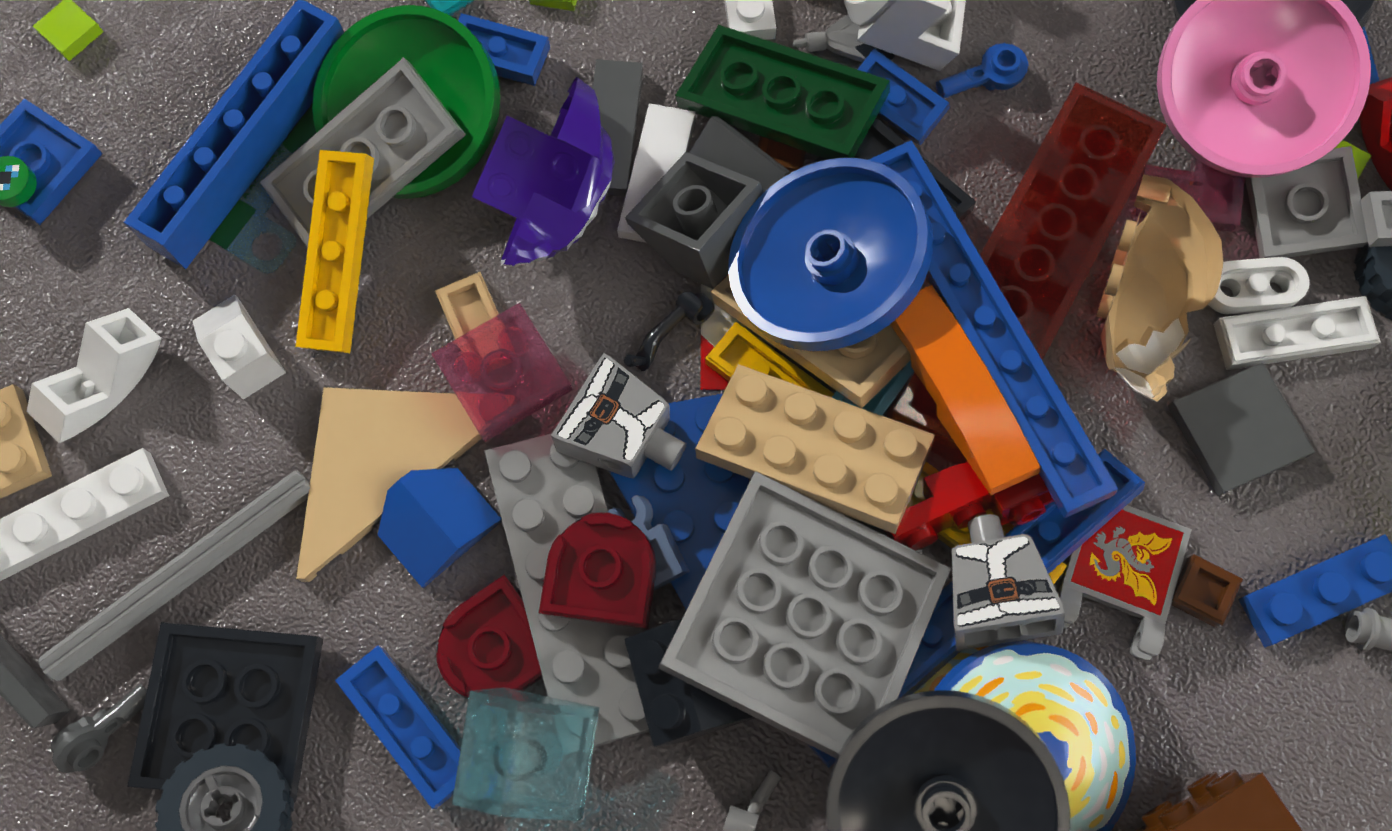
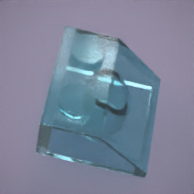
M505 687L470 691L452 804L500 817L582 820L599 707Z

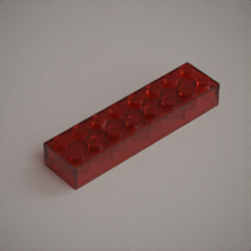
M1077 82L1073 86L980 254L1042 360L1167 126ZM914 373L897 403L891 419L934 434L935 437L930 451L956 465L968 462L937 417L936 402L916 373Z

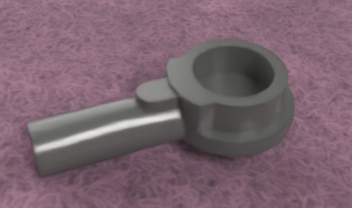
M140 683L108 711L103 709L93 717L83 716L78 721L60 730L53 738L50 746L53 752L52 761L57 769L64 773L81 772L97 764L108 744V736L143 709L147 689Z

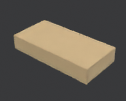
M481 272L435 290L473 380L519 361Z

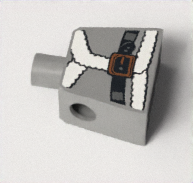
M605 353L600 357L551 435L556 451L628 478H634L647 458L672 471L682 457L687 443L664 431L670 420V405L667 401Z
M987 514L971 519L967 525L972 543L957 545L952 548L954 632L957 651L1063 634L1064 607L1030 535L1020 534L1004 537L1000 518L997 515Z

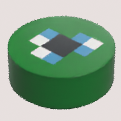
M14 156L0 157V206H19L28 201L34 194L37 186L36 175L21 159Z

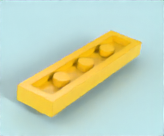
M328 150L319 151L295 347L341 353L351 352L374 158L368 154Z

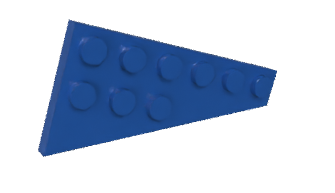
M723 393L668 403L670 405V420L664 431L687 443L682 457L672 471L649 458L645 460L634 478H628L609 471L634 518L636 517V507L631 498L635 495L644 496L653 508L652 528L658 524L668 525L690 571L671 582L685 611L749 484L747 477L696 458L695 448Z

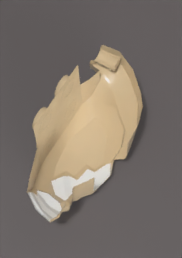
M1143 175L1134 207L1147 212V215L1138 226V220L1137 222L1126 220L1096 317L1105 319L1101 341L1108 369L1117 372L1119 377L1133 391L1151 401L1158 402L1167 393L1166 384L1174 378L1175 365L1172 359L1190 341L1189 339L1183 344L1189 332L1186 313L1204 309L1217 293L1223 268L1222 241L1217 231L1192 196L1167 178Z

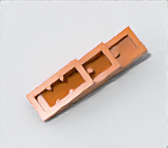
M932 285L919 290L911 304L890 325L909 351L912 369L936 402L937 417L990 495L1039 474L1041 467L1016 418L960 324Z

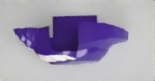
M575 77L569 87V96L560 109V115L550 136L514 118L506 117L473 192V198L516 217L501 259V266L512 267L515 264L525 265L532 261H544L546 258L554 257L560 251H567L573 243L582 237L586 227L596 217L598 207L608 192L615 164L611 138L602 127L595 90L578 77Z

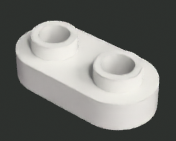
M1287 257L1223 262L1217 293L1208 305L1213 310L1227 315L1293 307L1306 295L1309 289V277L1300 263ZM1270 282L1278 284L1282 289V293L1275 292L1271 288ZM1220 286L1228 287L1233 292V297L1225 295L1221 291Z

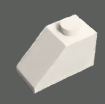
M236 295L231 296L193 320L197 341L221 380L243 400L286 373Z

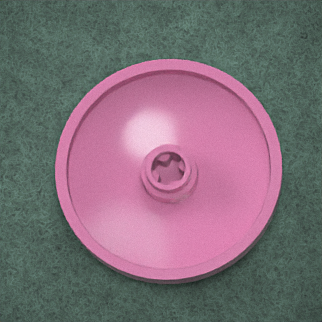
M1197 0L1176 22L1163 46L1157 70V91L1160 108L1170 131L1188 153L1205 165L1223 173L1247 178L1273 177L1290 173L1322 158L1333 150L1351 131L1363 110L1369 91L1371 77L1370 53L1360 24L1341 0Z

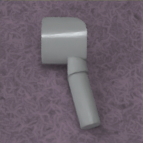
M770 770L751 799L747 811L731 805L722 831H755L759 815L763 811V806L781 777Z

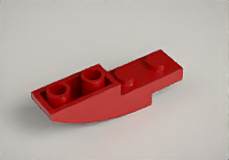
M965 462L924 477L923 495L926 500L905 510L896 534L886 530L885 533L887 537L916 551L932 544L938 538L937 533L954 525L958 529L967 528V524L971 519L987 515L986 510L991 509L992 513L1000 518L1001 526L1015 520L1017 525H1022L1042 515L1046 511L1045 505L1054 502L1039 474L990 495L970 464Z

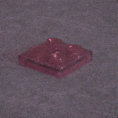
M520 302L431 353L484 442L573 390L571 383Z

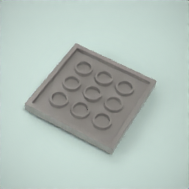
M755 471L658 668L837 758L847 738L864 719L877 709L898 698L951 568Z

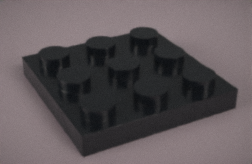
M161 622L127 787L161 790L166 779L169 780L175 773L174 769L182 761L185 763L192 758L193 753L204 749V751L212 749L217 744L225 743L227 746H236L237 743L247 745L252 751L258 749L266 754L271 762H274L287 780L291 789L289 794L296 803L323 639L310 635Z

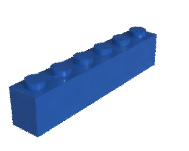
M297 0L123 222L147 247L182 268L187 269L313 103L315 82L321 65L331 47L344 33L338 18L305 0Z

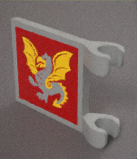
M1126 505L1069 556L1058 590V595L1065 611L1063 629H1067L1070 624L1077 620L1083 596L1140 618L1141 621L1130 646V654L1144 661H1149L1153 656H1157L1163 647L1165 624L1192 529Z

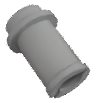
M1367 607L1361 611L1354 610L1346 620V639L1354 643L1356 648L1363 651L1371 650L1373 647L1392 651V618L1380 616L1377 610Z

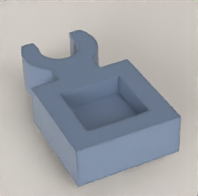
M635 495L631 499L636 507V517L631 522L646 535L653 547L656 558L655 591L690 571L668 525L658 524L652 528L653 508L651 503L644 496ZM612 508L608 510V513L625 518L621 509Z

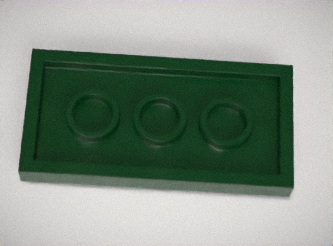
M718 25L675 97L679 108L695 111L696 114L708 118L719 117L733 127L825 159L854 158L890 93V80Z

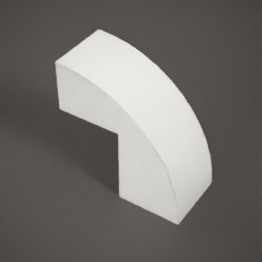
M129 308L86 322L77 366L33 382L27 413L58 443L76 436L106 416L134 389L151 365L162 338Z

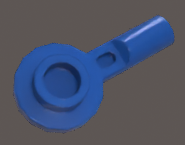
M1001 43L993 45L986 50L979 66L938 80L936 82L938 95L942 98H947L982 85L990 91L993 89H1010L1021 83L1026 76L1029 65L1027 56L1020 48L1012 44Z

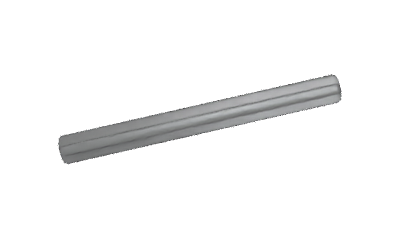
M293 471L40 656L38 664L43 673L51 680L60 681L308 499L309 480L299 471Z

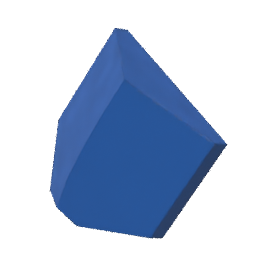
M458 468L411 470L387 490L377 535L418 584L425 588L500 524L502 518Z

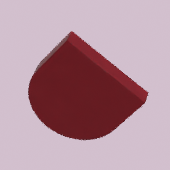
M612 513L587 514L571 524L561 535L559 534L550 548L539 614L648 629L656 578V558L653 547L646 535L628 519Z
M505 574L456 607L445 619L438 640L436 660L444 680L458 694L480 703H498L509 700L543 678L524 603Z

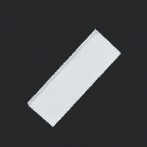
M649 103L617 229L619 238L647 243L627 224L625 217L685 152H688L696 120L695 111Z
M1366 296L1222 317L1213 324L1226 370L1256 366L1260 363L1265 365L1371 349L1381 342Z

